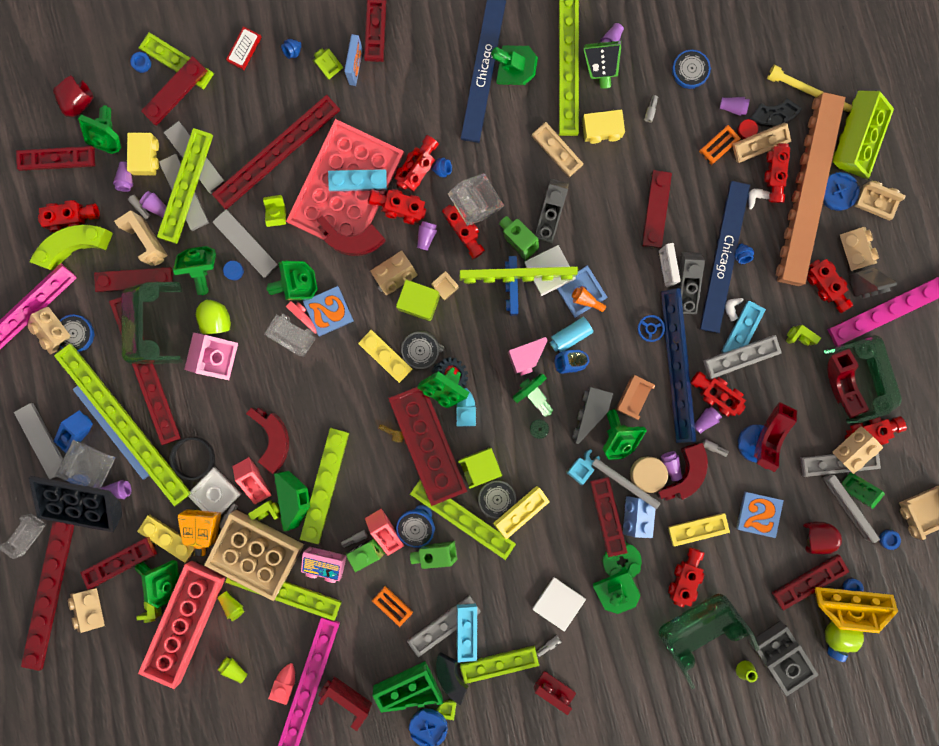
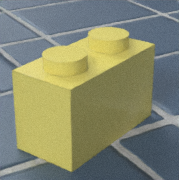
M622 110L584 114L582 118L585 142L590 141L591 144H595L605 139L618 141L625 133Z
M128 133L127 171L132 175H156V170L159 168V161L156 158V151L159 150V141L153 134Z

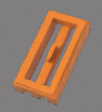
M727 125L699 152L713 165L732 147L733 143L738 142L741 138ZM728 131L730 134L708 153L706 150ZM731 137H733L734 140L727 147H725L716 157L713 158L711 156L724 143H726Z
M386 586L372 599V602L399 627L413 613ZM384 593H386L392 600H394L407 614L405 615L397 606H395L384 595ZM381 598V599H382L385 603H387L400 617H402V619L399 620V619H398L390 610H388L378 599Z

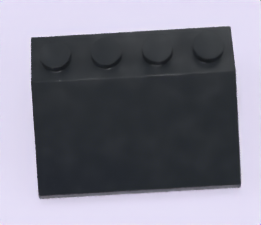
M35 476L29 477L37 518L114 533L122 517L121 502L109 490Z

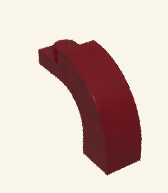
M323 215L317 219L320 224L319 230L325 236L329 234L324 241L339 253L349 256H361L375 251L386 242L385 238L372 224L358 235L345 236L338 233Z
M847 349L829 358L827 370L838 404H842L850 419L867 412L869 408L855 381V370L859 365L851 350Z
M779 402L770 414L760 433L754 452L757 464L773 472L779 468L781 446L788 432L797 422L796 409Z
M260 407L257 409L250 408L246 414L266 430L269 438L268 448L258 463L272 474L277 473L285 462L289 450L287 429L283 421L275 413H271L267 417V412Z
M697 442L680 448L685 460L683 478L657 491L658 498H664V501L675 498V494H677L678 498L683 500L699 489L705 479L708 468V459L703 443Z

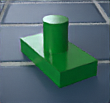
M852 472L841 483L850 496L872 509L885 495L881 489Z

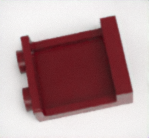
M335 676L332 681L327 680L318 695L321 697L318 704L322 705L325 699L330 697L355 716L350 727L356 731L367 718L372 702Z

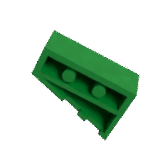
M426 661L373 685L372 696L381 713L404 710L406 707L418 706L419 708L428 704H443L442 693Z

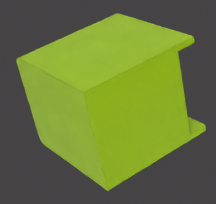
M405 280L396 308L398 311L431 321L440 295L435 289Z
M491 447L459 459L469 489L502 476Z

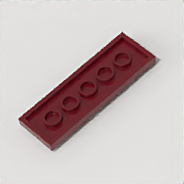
M417 387L388 398L430 505L434 506L467 492L430 398L424 395L423 391Z

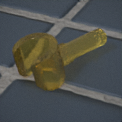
M381 424L379 425V429L393 435L392 441H403L401 431H395Z

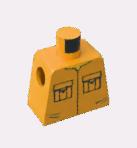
M186 509L178 514L182 543L186 546H194V556L206 555V547H210L216 542L221 512Z

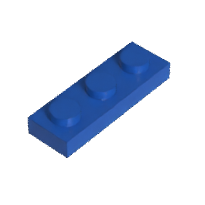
M509 256L508 261H505V269L517 268V256ZM515 279V282H505V290L509 292V299H506V311H510V315H518V282Z

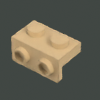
M870 181L864 184L855 207L889 221L892 220L899 202L905 199V195L901 194L897 189L886 188L877 181Z
M861 227L840 234L851 271L877 263L876 259H879L876 248H872L870 241L873 240L870 229L866 230V227Z
M403 251L398 252L370 270L385 295L396 291V289L404 285L405 280L411 281L417 276L415 269Z
M49 307L31 314L28 322L29 331L37 336L41 347L44 350L47 349L50 355L57 352L60 343L68 340L70 334Z
M859 427L833 451V454L854 474L872 457L876 456L883 446L863 427Z
M97 588L70 594L71 598L68 599L69 609L74 612V618H72L74 629L82 633L105 626Z

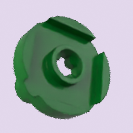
M625 542L628 552L626 554L608 557L605 551L602 564L606 573L613 576L629 570L632 578H634L641 570L642 559L639 551L627 542ZM620 556H623L624 559H627V562H625L624 566H621V564H617V561L620 560Z

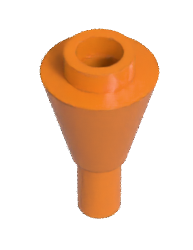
M583 286L577 287L572 293L573 303L594 307L601 312L606 308V305L597 301Z

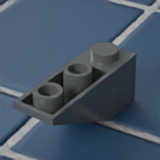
M550 178L535 233L539 240L553 243L569 183Z
M681 252L678 288L681 289L683 314H697L705 264V259L698 252Z
M876 268L849 275L855 297L862 295V298L882 294L891 291L890 287L897 285L896 281Z
M588 387V391L584 390L582 396L584 406L583 409H579L577 420H580L578 428H574L572 438L575 439L574 443L579 444L608 413L613 393Z

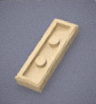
M547 122L532 133L531 136L568 177H571L583 166V162Z
M782 123L733 143L732 146L736 162L740 163L770 151L772 147L777 146V143L787 144L792 141L788 124Z

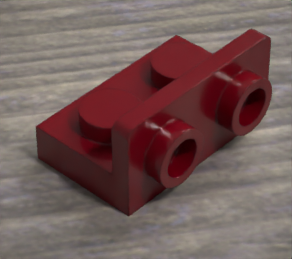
M544 671L534 685L535 693L568 715L572 710L570 702L575 697L576 692Z

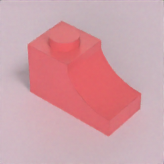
M250 457L232 466L235 481L254 504L272 496L259 469Z
M382 509L365 518L370 534L387 555L404 547L390 519Z

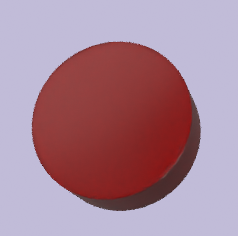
M744 120L738 126V135L742 139L753 136L758 132V125L753 120Z

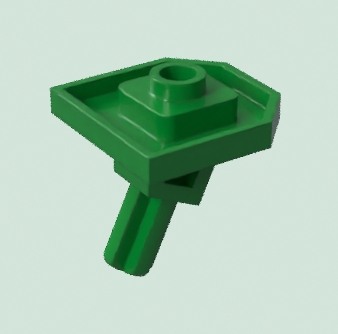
M502 46V49L495 47L491 51L492 58L500 62L497 84L525 85L535 76L538 57L529 46Z
M107 105L100 107L99 118L95 120L81 115L78 120L86 144L110 154L119 152L121 144L119 136L113 131L111 122L112 110L110 107H107Z
M208 246L188 248L176 256L173 268L174 275L190 273L191 278H194L198 295H205L209 292L205 276L207 275V270L214 268L215 249Z
M303 261L279 262L281 281L268 284V293L273 295L284 292L286 300L312 299L318 290L314 270Z
M539 374L531 380L529 378L524 380L519 385L521 387L518 390L519 392L511 397L515 403L527 397L545 417L550 416L553 411L546 401V397L538 388L547 379L544 374Z
M613 409L607 413L611 429L607 431L609 439L603 447V452L608 460L623 459L633 453L647 431L644 426L627 427L626 425H621L617 411Z
M172 560L152 570L143 562L136 565L135 570L142 576L144 602L156 608L169 603L179 579L177 561Z
M629 570L593 583V588L604 609L616 614L635 608L641 596Z

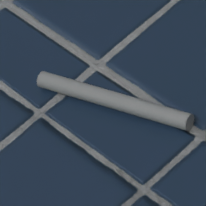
M597 458L592 463L593 466L655 509L661 504Z

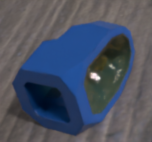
M581 350L562 351L555 357L556 371L563 374L581 371L590 362L588 355Z

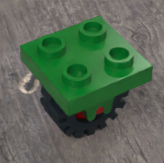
M451 357L435 364L431 371L433 374L422 380L417 387L423 391L424 395L432 397L441 406L447 408L467 399L470 393L463 388L467 384L466 381H468V377H465L468 371H464L466 366H461L462 362L460 360L456 362L457 358L451 359Z

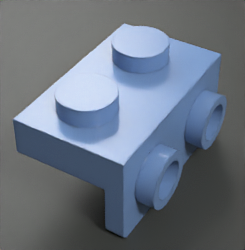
M627 496L623 534L638 538H653L655 508L641 498Z

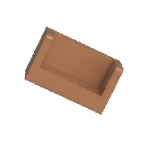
M632 375L615 410L635 420H639L640 416L638 415L650 390L654 389L655 385L636 375Z

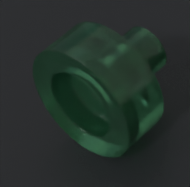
M535 420L530 425V433L533 437L542 439L548 435L549 426L544 420Z

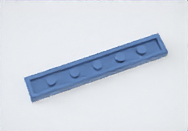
M77 385L73 391L140 477L146 479L150 476Z

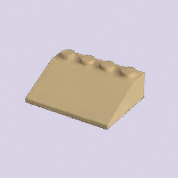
M235 510L229 514L204 566L274 601L304 544L256 519L251 520L248 515Z

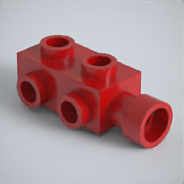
M426 135L420 149L415 147L412 152L408 153L406 162L396 171L394 179L397 181V186L403 190L408 188L415 191L420 185L421 180L435 161L430 153L432 150L435 151L439 143L434 138Z
M777 143V146L772 147L771 151L767 153L769 170L765 172L764 181L767 182V187H772V193L769 194V202L784 203L785 201L783 192L788 177L787 171L790 158V147L786 143Z
M372 189L368 198V204L382 206L381 212H384L386 217L396 219L397 216L403 218V222L413 225L414 222L418 223L424 218L426 208H424L425 201L420 200L418 196L403 195L401 191L396 189L388 190L385 195L380 194V191ZM393 200L398 201L399 204H394ZM411 206L417 207V210H412Z
M69 200L65 201L62 205L49 203L46 204V207L39 208L38 221L41 227L49 229L50 232H57L61 230V227L85 224L86 218L90 220L99 219L100 213L95 203L83 207L77 201Z
M457 204L445 207L442 210L444 217L464 246L470 251L469 255L471 258L479 257L485 252V249L476 241L478 239L477 233L479 232L473 222L469 223L466 218L468 214L463 207L459 208Z
M818 259L809 265L810 269L808 270L807 280L811 285H816L819 289L817 293L821 300H826L828 303L834 301L839 313H843L853 306L851 300L844 296V293L849 290L847 283L836 273V268L831 261L825 259L820 262Z
M698 371L690 381L693 386L702 389L700 394L704 397L703 400L711 406L713 404L720 408L718 411L727 417L729 415L735 416L736 414L740 415L746 407L744 405L746 400L742 398L744 394L735 388L733 390L727 387L728 383L722 378L718 377L717 379L712 378L708 380L705 374ZM712 388L716 390L715 395H711L710 390ZM728 399L731 400L730 406L726 405V400Z
M901 416L893 418L890 422L889 419L875 417L869 419V423L862 425V422L850 425L851 429L846 430L845 440L859 427H863L881 445L889 443V439L895 438L893 432L900 433L906 431L907 427Z
M690 548L687 554L689 556L687 562L682 561L681 565L677 564L674 575H676L675 582H671L668 588L670 598L675 605L680 607L688 605L691 607L692 602L696 601L698 585L704 579V570L698 566L700 560H703L704 552ZM690 573H694L692 579L688 578ZM687 591L686 597H682V593Z

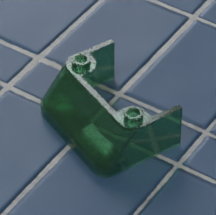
M146 282L128 287L122 292V357L127 363H183V359L180 356H160V348L157 343L151 340H143V302L155 301L159 297L160 292H182L179 282Z
M876 335L868 336L824 350L826 354L853 347L855 354L859 358L867 360L878 397L873 400V411L850 419L847 418V423H861L884 416L901 405L902 397L884 341L881 337Z
M723 594L711 596L662 625L659 629V636L691 689L695 688L687 671L695 665V658L692 652L720 635L725 634L731 641H739L746 637L756 651L760 649L752 630Z

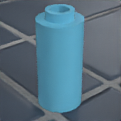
M582 317L551 336L552 341L550 344L555 352L565 351L592 334L593 329L586 318Z

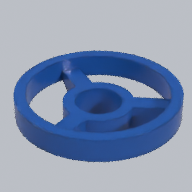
M648 315L642 318L638 324V334L647 342L659 340L665 332L663 321L655 315ZM652 317L659 320L660 323L657 325L654 323L647 324L643 320ZM641 324L645 327V332L648 334V339H646L641 334ZM649 325L654 327L653 332L648 331ZM662 326L661 335L657 339L652 340V334L657 331V327Z

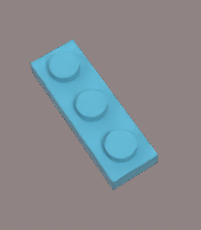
M386 169L328 171L329 191L387 190Z
M747 301L721 352L725 353L749 344L766 309L751 301Z
M476 603L457 605L458 662L477 661Z

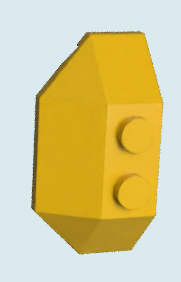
M815 588L818 606L842 630L880 633L898 613L894 595Z

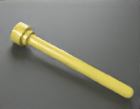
M773 65L770 70L771 74L767 77L772 82L782 81L816 98L823 93L784 74V71L781 70L782 68L777 65ZM844 102L843 110L851 112L852 105Z

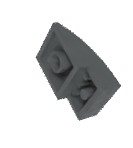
M782 621L749 642L786 697L818 676L802 647L796 642L790 630Z

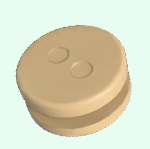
M646 456L639 458L633 463L630 470V478L632 483L644 492L654 493L665 486L668 479V471L662 461Z

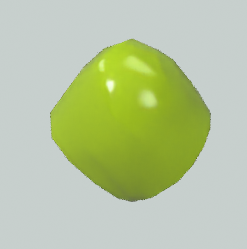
M205 300L199 304L195 315L201 334H215L230 330V316L223 304L212 300Z
M832 621L826 627V642L834 651L857 652L862 647L864 642L862 631L842 630Z

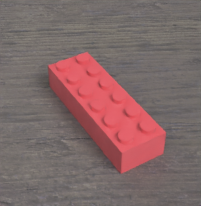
M194 561L184 565L138 674L172 689H175L181 683L226 579L224 575Z

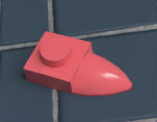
M291 301L286 307L316 334L317 331L313 322L305 313L307 309L299 302L295 304Z
M293 663L286 665L279 672L268 699L285 705L288 704L295 684Z

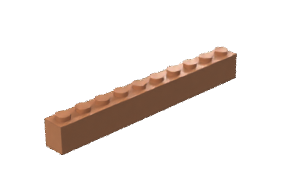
M823 92L812 103L814 111L813 116L810 117L808 122V128H810L809 135L804 140L806 148L805 153L802 154L800 159L801 171L796 177L798 185L797 190L794 191L792 196L793 208L788 214L790 222L789 227L786 228L784 233L785 245L780 251L782 259L781 264L778 265L776 270L777 282L801 286L806 283L846 97Z

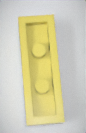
M372 330L358 343L399 383L413 370Z
M536 486L493 524L501 535L508 539L546 506L549 500L542 490Z
M725 513L668 527L672 546L730 533Z
M147 515L137 531L145 537H150L152 542L184 563L188 562L194 552V546H186L182 543L181 534L152 515Z

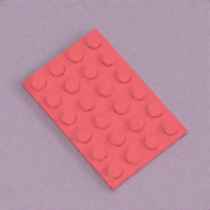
M335 119L286 222L324 240L329 234L325 236L319 230L320 224L317 221L323 215L338 233L345 236L360 234L371 224L379 205L373 206L368 204L371 191H329L328 171L386 169L388 189L404 155V151ZM377 190V191H380V194L385 195V193H386L387 190Z

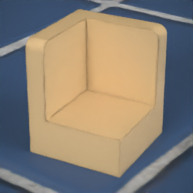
M446 271L431 283L432 287L439 292L444 301L459 288Z

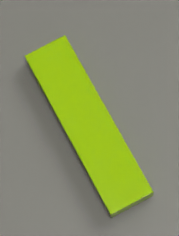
M148 32L139 46L140 50L176 73L190 59L150 32ZM208 70L196 85L204 90L214 75L213 72Z
M535 646L480 658L477 661L460 663L465 684L539 666Z

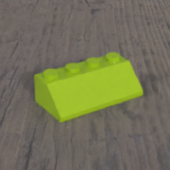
M880 91L857 92L856 98L852 102L851 112L846 119V126L840 136L837 151L833 155V163L840 170L865 179H869L894 110Z

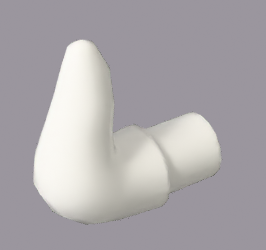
M763 189L750 190L748 193L749 209L754 207L756 198L769 199L770 192L763 191Z
M743 298L727 300L725 310L731 321L738 319L734 306L742 303Z

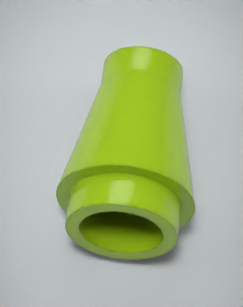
M227 591L217 598L227 619L230 618L231 621H234L245 612L243 605L229 595Z
M228 657L222 661L217 669L221 672L220 675L235 680L240 684L248 675L233 658L230 659Z
M742 661L737 665L736 674L740 679L749 682L757 680L758 675L751 662Z

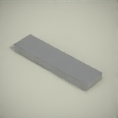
M178 121L166 130L164 134L180 155L184 157L190 135ZM206 157L199 180L211 194L222 186L225 181Z
M177 154L159 161L172 190L181 166V161ZM195 192L186 217V221L192 231L209 224Z
M227 209L213 221L214 225L264 278L279 266Z
M772 335L705 359L703 362L709 379L779 355L782 352L776 335Z
M30 403L15 411L14 414L48 478L54 479L68 471L69 469L34 403Z
M879 453L872 457L858 471L881 469ZM834 454L800 457L803 477L851 472Z
M831 474L824 476V482L864 539L872 543L880 540L837 477Z
M470 595L407 640L417 657H420L457 630V605L475 604ZM477 606V614H479L481 610Z

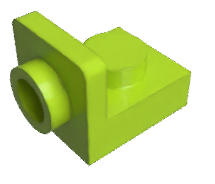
M321 48L314 54L313 63L319 67L328 80L343 69V66L330 49L324 50Z
M282 195L264 197L266 226L285 225L286 207Z
M799 325L793 326L789 330L786 342L788 344L794 343L799 337L798 340L801 343L809 346L818 344L821 337L805 326Z
M272 500L267 501L248 514L251 520L258 518L259 521L269 515L267 511L271 513L274 520L281 516L279 505L276 502L273 503Z
M144 602V608L147 612L141 613L136 618L137 620H143L144 623L154 622L157 617L162 615L161 607L156 608Z

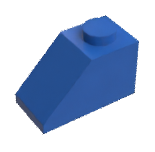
M79 410L61 422L53 442L66 454H69L90 432L93 423L87 415H84Z

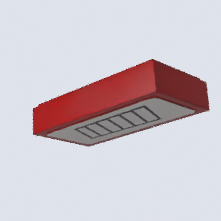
M243 27L226 59L227 62L245 70L262 38L261 35Z

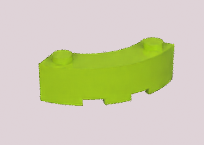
M76 225L61 229L46 238L32 255L30 262L53 271L72 252L78 249L99 248L106 250L113 233L92 225Z

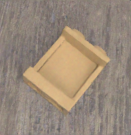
M130 210L114 221L118 228L130 234L136 232L146 248V252L138 256L140 261L156 266L164 261L163 258L168 256L145 219Z
M939 485L899 502L901 515L907 520L909 525L908 531L914 538L924 540L926 535L939 530Z

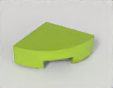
M452 699L446 700L443 704L439 705L436 711L441 713L445 719L454 720L456 702Z

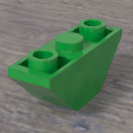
M290 471L275 473V485L283 531L298 528L310 508L308 488Z

